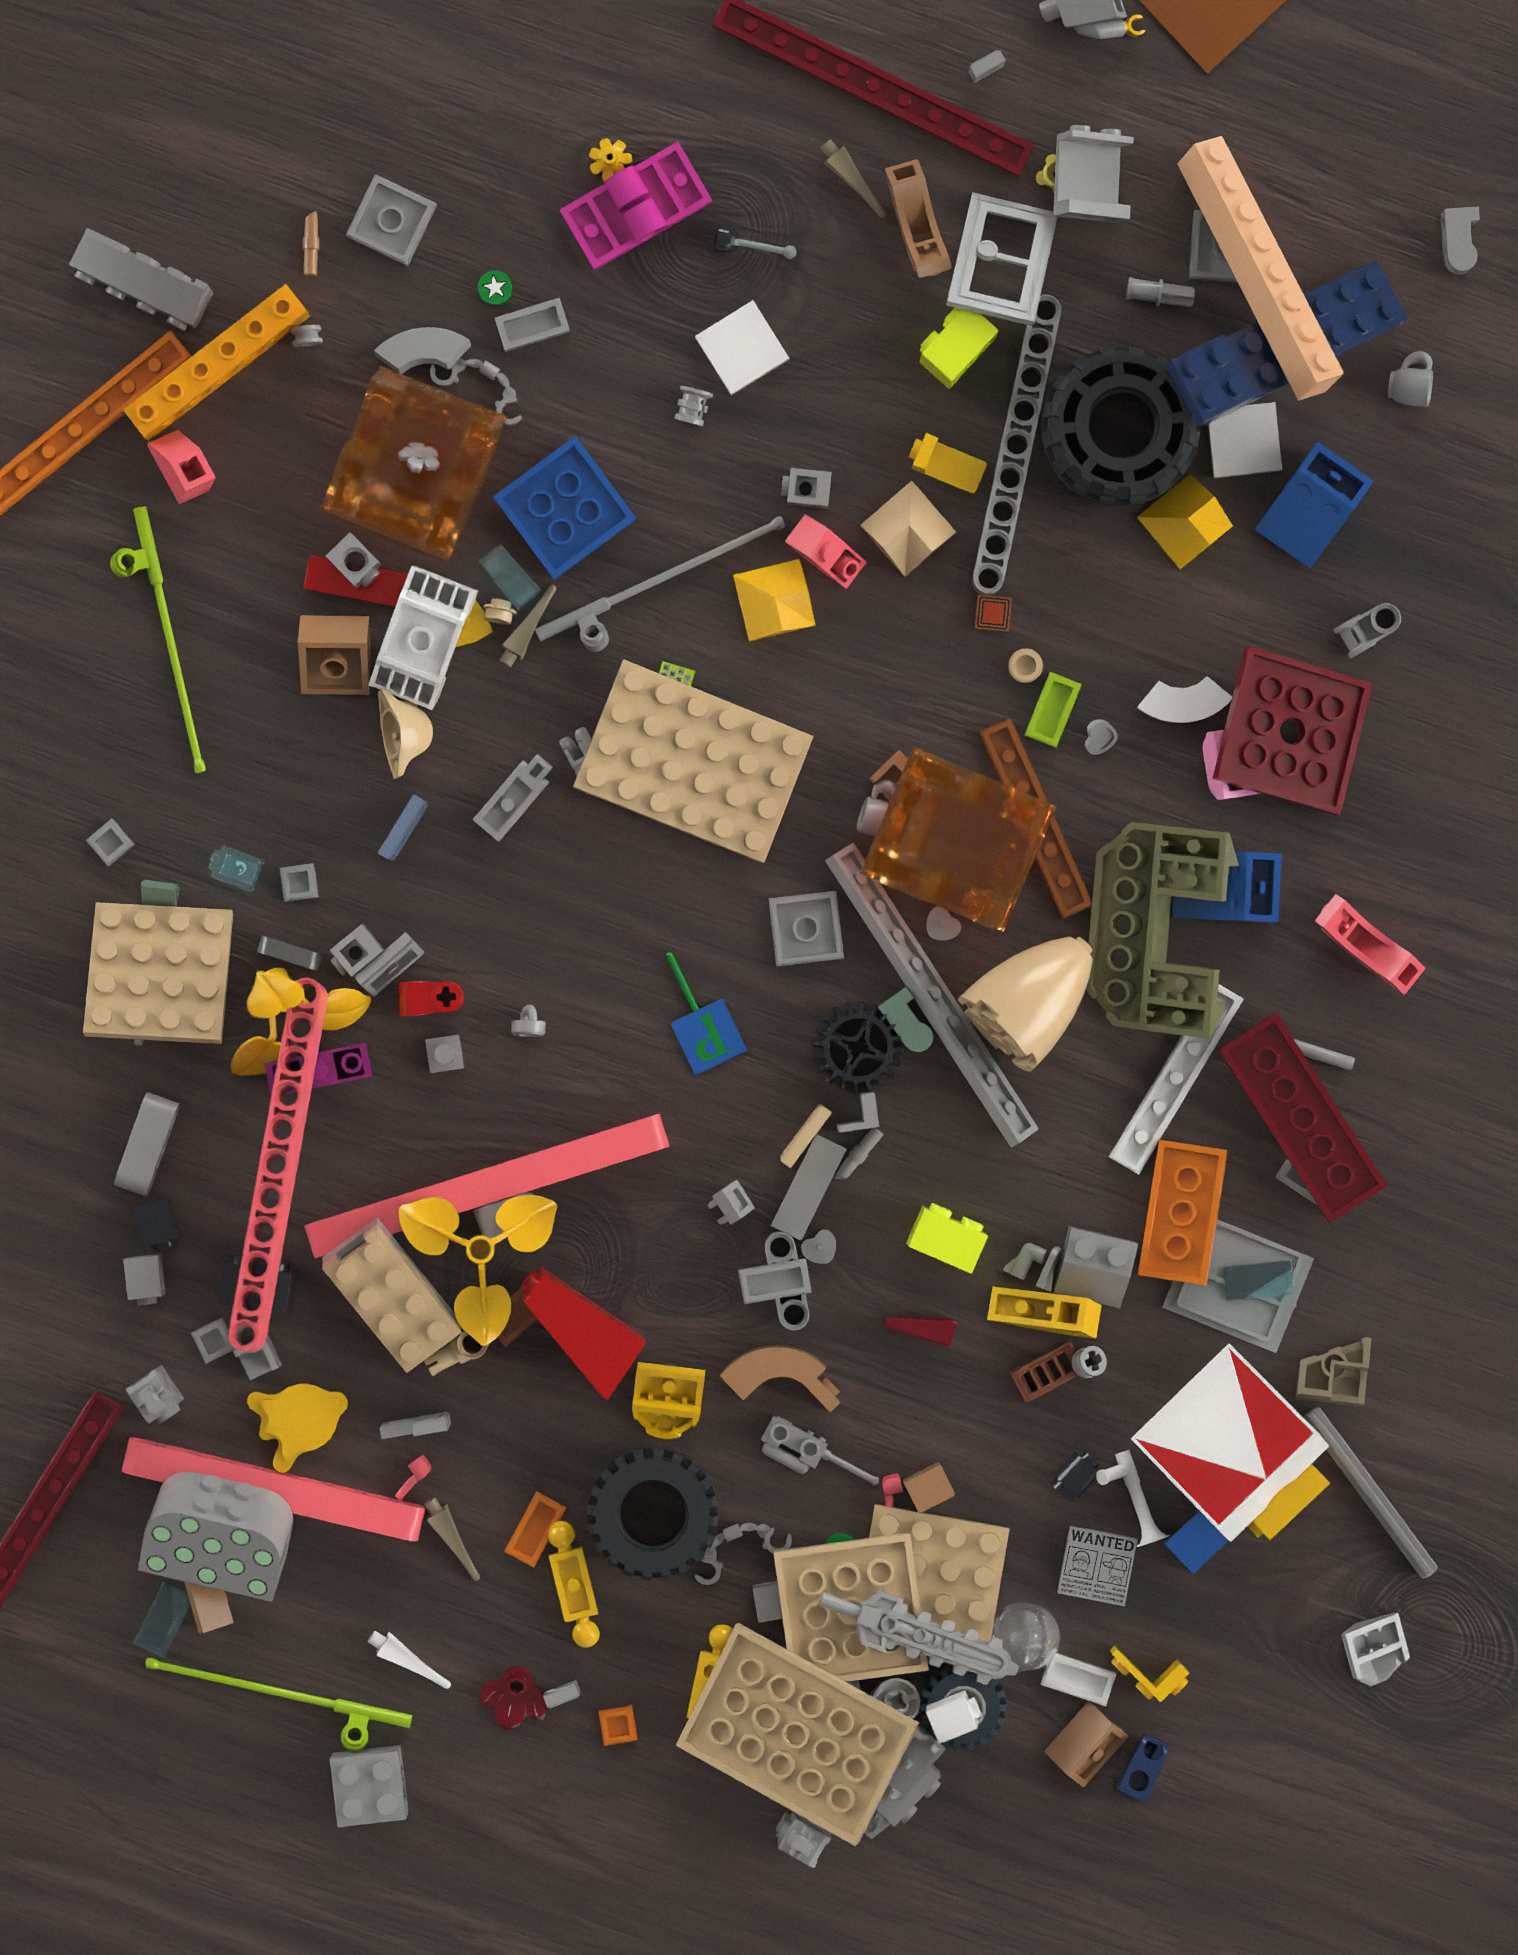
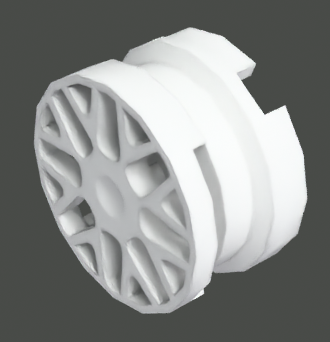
M900 1678L885 1680L876 1685L870 1694L875 1699L912 1719L919 1712V1693L915 1686L907 1680Z

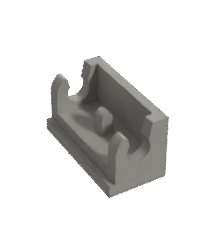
M921 1726L916 1728L886 1788V1791L889 1793L888 1796L894 1800L899 1799L901 1801L946 1750Z

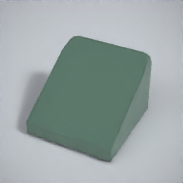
M144 880L141 883L142 904L177 907L180 886L178 884Z

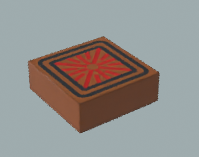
M978 594L974 629L1008 633L1012 598Z

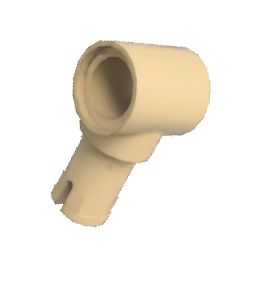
M464 1330L449 1342L450 1344L440 1348L425 1359L424 1362L427 1366L438 1361L437 1364L428 1368L431 1375L435 1376L437 1373L458 1362L463 1364L471 1359L480 1358L486 1352L489 1344L482 1346L476 1352L467 1350L464 1345V1338L468 1333Z

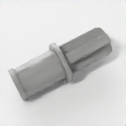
M1133 277L1128 279L1126 299L1155 302L1158 307L1160 303L1183 307H1192L1194 303L1195 289L1193 287L1163 283V279H1160L1159 282L1133 279Z

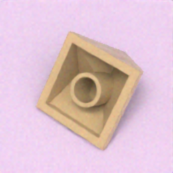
M913 481L908 483L860 525L904 577L956 533Z

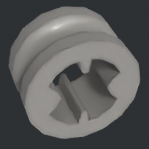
M304 325L291 328L290 332L295 336V340L292 341V347H309L322 344L323 339L318 336V332L321 331V325Z
M1087 1346L1081 1348L1072 1357V1367L1075 1373L1084 1379L1098 1376L1106 1369V1356L1099 1347ZM1092 1358L1094 1364L1087 1367L1085 1360Z

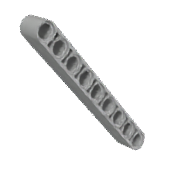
M1041 295L1038 305H1050L1054 310V317L1050 320H1042L1036 314L1034 325H1026L972 576L974 590L981 595L991 596L996 594L1002 587L1006 574L1061 316V305L1051 295ZM1034 337H1040L1046 342L1047 350L1044 353L1036 354L1030 350L1029 341ZM1028 370L1034 371L1039 375L1040 384L1035 387H1028L1022 382L1021 375ZM1019 404L1029 405L1033 411V417L1027 421L1019 420L1015 416L1014 408ZM1013 437L1021 438L1025 442L1026 450L1021 454H1013L1008 450L1007 441ZM1004 471L1015 472L1019 478L1018 485L1013 488L1005 487L1000 481V474ZM998 504L1007 505L1012 512L1011 518L1007 521L997 520L993 515V508ZM997 537L1003 541L1004 551L1001 554L993 555L987 551L986 541L989 538ZM983 571H992L997 577L996 586L993 588L982 587L979 583V574Z

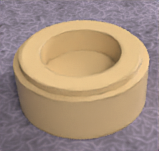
M1025 648L1016 651L1008 662V670L1011 677L1020 683L1033 682L1040 676L1043 668L1041 657L1032 649Z

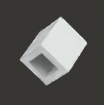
M965 1690L927 1705L926 1708L927 1716L939 1744L978 1729L977 1718L982 1716L976 1699L974 1697L969 1699Z

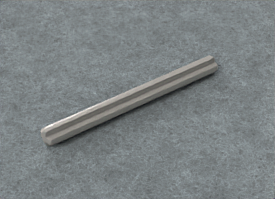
M1317 1406L1309 1410L1303 1418L1329 1444L1326 1450L1419 1576L1423 1579L1431 1576L1437 1570L1436 1563L1321 1408Z

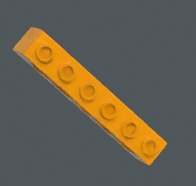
M285 284L124 408L123 411L143 437L150 441L290 333L291 328L298 327L310 317L309 313L287 284Z

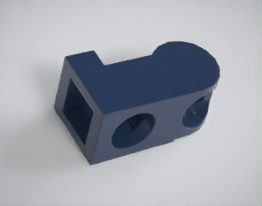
M1143 1733L1113 1788L1146 1803L1162 1769V1763L1167 1755L1169 1744Z

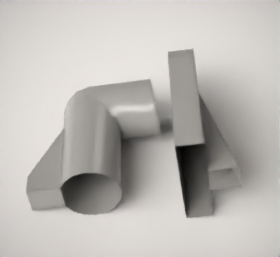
M1026 1243L1022 1247L1020 1254L1005 1265L1003 1271L1025 1280L1033 1261L1043 1265L1047 1250L1033 1243ZM1054 1246L1036 1286L1051 1292L1054 1271L1062 1248Z

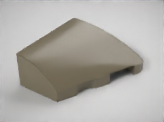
M1365 1337L1359 1342L1341 1348L1339 1346L1325 1354L1313 1355L1300 1360L1295 1399L1363 1407L1365 1403L1367 1371L1369 1369L1371 1338Z

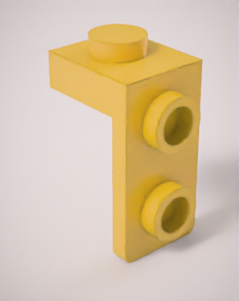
M928 433L925 434L923 441L916 438L909 458L915 460L911 469L968 493L974 494L987 466L985 461L937 442L939 438Z
M1115 1645L1110 1649L1111 1654L1115 1657L1111 1663L1124 1676L1130 1672L1139 1681L1135 1685L1136 1688L1149 1700L1155 1696L1162 1702L1170 1693L1173 1695L1179 1693L1188 1683L1185 1677L1189 1674V1671L1177 1659L1152 1683Z

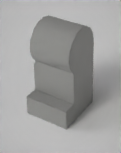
M1479 206L1444 209L1440 213L1445 267L1453 274H1464L1477 262L1478 254L1472 244L1471 225H1475L1480 220Z

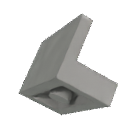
M873 1091L859 1093L863 1120L836 1124L838 1133L879 1127L876 1099Z

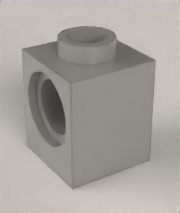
M351 532L326 555L356 588L361 584L367 587L380 574L377 569L381 566V563ZM353 554H361L365 558V565L358 572H352L347 568V560Z
M162 1254L123 1259L127 1299H137V1305L158 1303L157 1297L166 1295Z

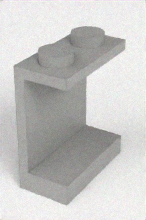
M1072 125L1069 131L1057 134L1053 216L1107 223H1117L1130 219L1131 205L1118 204L1121 147L1133 144L1134 137L1122 136L1121 130L1102 129L1100 133L1090 132L1091 127L1086 125Z

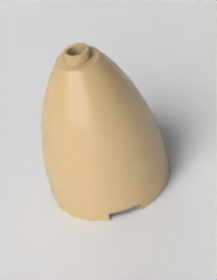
M1065 937L1033 946L994 967L958 998V1001L962 1005L964 1003L967 1005L968 1009L964 1012L965 1016L995 1049L999 1048L1007 1055H1014L1013 1063L1019 1068L1031 1072L1051 1051L1074 1017L1089 981L1093 958L1090 954L1093 950L1080 937L1076 939Z

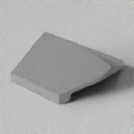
M1391 1613L1355 1623L1341 1634L1353 1679L1368 1686H1373L1387 1680L1402 1663H1405L1410 1658L1398 1613Z

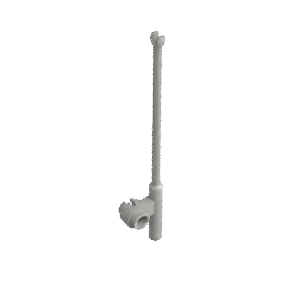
M781 516L776 517L765 526L609 598L603 597L535 629L541 642L578 624L581 629L580 639L584 647L592 652L601 651L607 646L609 635L604 625L598 622L597 615L610 610V607L618 602L772 530L784 528V520Z

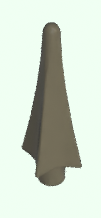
M830 139L820 147L829 158L824 164L853 188L879 217L885 218V210L868 188L845 146L838 149Z
M552 584L548 587L528 616L502 644V649L505 652L499 661L505 666L511 668L516 658L523 660L535 629L556 591L555 585Z
M436 1497L429 1499L424 1503L429 1512V1515L426 1516L428 1518L426 1521L458 1557L474 1581H478L480 1575L466 1551L448 1505L446 1504L441 1507Z

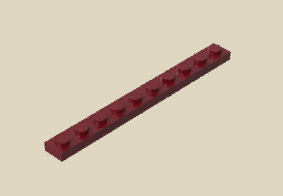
M724 0L712 24L713 28L1018 178L1034 147V144L741 0Z

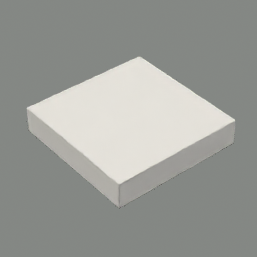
M753 300L695 336L731 396L789 360L788 355Z
M1275 402L1245 405L1207 425L1213 478L1282 471Z

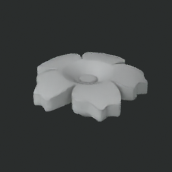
M408 443V446L398 453L399 460L407 461L406 465L410 467L411 472L420 473L423 467L427 471H436L440 465L438 451L431 446L425 447L423 443Z

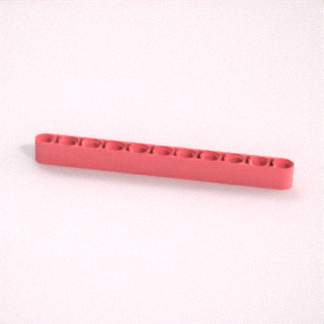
M302 978L296 982L302 986L303 990L315 987L317 992L315 1000L309 1004H304L302 1000L299 1005L287 1009L229 1328L231 1345L235 1349L244 1352L260 1350L267 1338L327 1006L328 994L326 989L320 983L310 978ZM302 1021H309V1033L303 1038H298L296 1035L297 1025ZM302 1054L304 1058L303 1067L297 1072H292L290 1069L291 1059L295 1055ZM295 1088L298 1092V1099L293 1105L286 1106L284 1094L287 1090ZM289 1122L292 1126L291 1135L285 1140H280L277 1130L281 1124ZM283 1156L286 1161L285 1169L279 1174H274L271 1169L272 1161L276 1157ZM276 1190L280 1196L279 1203L273 1208H268L265 1203L266 1195L270 1191ZM270 1224L273 1228V1236L268 1242L263 1243L259 1238V1231L264 1225ZM263 1258L267 1263V1270L264 1275L256 1277L253 1272V1265L258 1259ZM257 1292L261 1298L260 1307L255 1311H250L247 1307V1299L252 1293ZM251 1327L254 1330L255 1338L251 1344L245 1346L241 1342L240 1335L245 1328Z
M659 1113L305 1225L304 1228L315 1259L328 1254L376 1217L379 1218L391 1234L403 1231L399 1220V1208L405 1204L424 1198L438 1197L449 1201L455 1207L457 1213H461L654 1152L670 1145Z

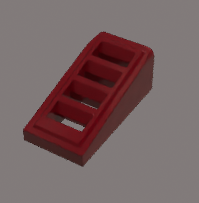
M890 1316L886 1317L884 1321L886 1328L946 1347L951 1346L958 1320L953 1318Z

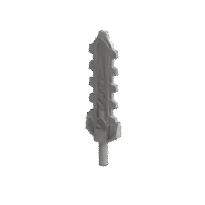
M879 1590L863 1603L861 1602L860 1605L822 1592L819 1598V1606L855 1618L854 1622L860 1643L876 1650L885 1652V1648L892 1650L897 1644L905 1647V1655L916 1659L922 1653L929 1656V1664L940 1667L943 1662L953 1665V1673L964 1676L967 1670L977 1674L976 1681L985 1685L991 1679H1000L1006 1675L1016 1676L1019 1666L1011 1661L1009 1653L1002 1648L1003 1640L992 1637L989 1643L978 1639L979 1631L971 1628L965 1634L955 1631V1622L947 1619L941 1625L931 1622V1613L921 1611L918 1616L907 1613L908 1605L902 1603L904 1599Z

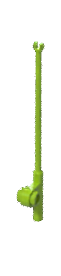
M138 507L133 509L142 549L133 551L129 548H123L118 550L111 557L110 567L113 573L119 577H128L136 571L147 569L150 584L154 587L194 758L195 773H202L205 771V764L201 758L166 606L162 588L163 577L147 507ZM121 558L128 561L129 567L127 570L122 564Z
M147 1658L145 1663L146 1668L165 1670L332 1708L335 1712L350 1715L348 1724L341 1732V1742L344 1748L351 1752H358L366 1747L368 1743L367 1726L369 1720L409 1729L413 1715L339 1698L331 1700L160 1662L154 1658ZM357 1733L361 1738L358 1741H352L349 1739L348 1734Z

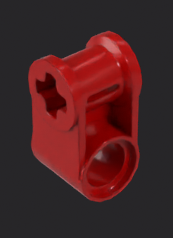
M398 982L399 1017L454 1012L461 1008L464 1003V991L455 982ZM446 987H449L451 993H456V1000H451L449 1007H447L446 1001H440L439 998L440 994L446 992Z

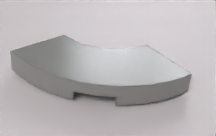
M425 327L407 330L394 335L380 344L374 352L377 358L401 375L411 367L424 363L438 364L449 370L471 347L469 339L454 331Z

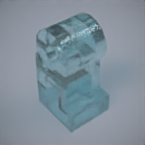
M500 543L479 560L480 564L493 578L494 583L518 611L542 592Z

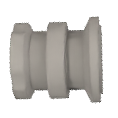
M680 386V390L684 394L683 398L678 400L677 406H680L679 413L675 414L674 419L703 426L702 416L708 410V406H705L707 399L713 398V394L687 386Z

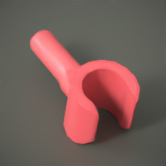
M421 1455L408 1465L414 1475L409 1477L395 1494L397 1499L402 1500L414 1484L431 1471V1464L424 1455Z
M898 1473L885 1476L882 1479L886 1506L894 1507L893 1494L903 1492Z

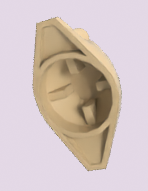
M381 689L378 691L381 731L392 775L396 779L404 774L412 758L418 756L429 747L433 737V727L428 716L417 707V704L408 700H398L388 690Z

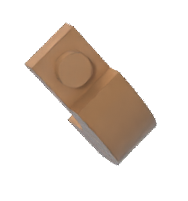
M918 159L885 168L894 209L914 272L916 271L918 277L922 278L936 276L943 271L952 269L950 257L935 220L926 179Z
M786 1345L758 1347L743 1353L720 1372V1377L742 1400L763 1382L776 1377H788L806 1386L829 1412L840 1404V1400L836 1397L840 1391L827 1377L822 1381L818 1378L827 1369L826 1366L810 1353Z

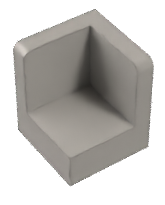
M268 1334L264 1346L256 1352H244L238 1349L233 1351L235 1357L239 1356L250 1380L275 1370L282 1365Z

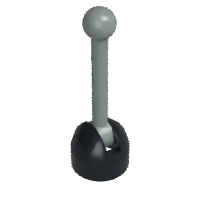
M721 224L717 228L713 250L720 253H730L738 246L783 254L787 259L794 258L797 253L796 248L791 245L784 248L740 239L738 232L734 228Z

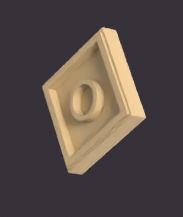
M822 1104L818 1105L780 1155V1160L791 1168L832 1112Z

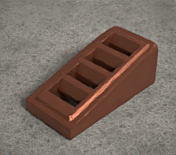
M1071 1341L1009 1371L1025 1403L1078 1376L1074 1369L1067 1372L1059 1356L1065 1352L1072 1365V1357L1076 1351ZM1051 1359L1054 1360L1061 1374L1057 1378L1054 1377L1047 1363ZM1040 1365L1049 1380L1045 1384L1042 1383L1035 1369ZM1027 1372L1030 1373L1037 1386L1033 1390L1030 1389L1023 1376Z

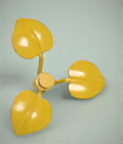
M273 968L267 972H257L254 987L248 997L247 1008L249 1013L255 1017L269 1018L270 1035L268 1039L262 1036L252 1037L238 1048L230 1066L233 1074L250 1076L266 1073L264 1063L278 1061L281 1042H275L277 1038L275 1016L281 1011L286 1012L287 1009L299 1005L302 1000L304 1004L310 1003L304 997L302 986L291 980L287 970L284 968ZM349 988L336 989L327 993L328 1000L322 1030H339L356 1022L368 1009L371 1003V996Z
M535 1195L511 1198L501 1205L495 1217L497 1225L504 1232L492 1239L485 1236H475L470 1241L452 1234L459 1226V1215L449 1201L438 1197H430L400 1206L399 1220L401 1228L415 1249L427 1255H441L446 1251L450 1239L467 1247L466 1251L469 1259L478 1264L480 1288L469 1286L463 1289L455 1300L454 1313L461 1328L480 1345L486 1346L494 1341L504 1330L511 1314V1299L506 1289L500 1285L486 1287L485 1263L492 1259L494 1245L508 1237L510 1245L518 1251L532 1252L538 1250L548 1241L552 1233L557 1204L548 1198Z

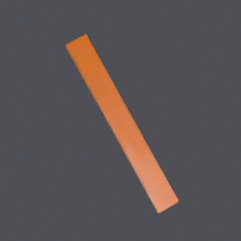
M171 330L0 469V516L126 414L123 411L124 408L192 357Z

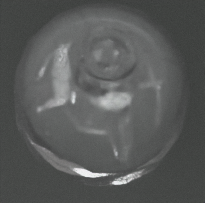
M1018 1602L1004 1607L1003 1609L1006 1610L1002 1612L1000 1617H996L994 1620L991 1638L996 1637L1003 1640L1002 1648L1009 1653L1011 1661L1019 1666L1018 1672L1031 1671L1047 1665L1054 1658L1060 1646L1061 1634L1054 1616L1043 1606L1027 1602Z

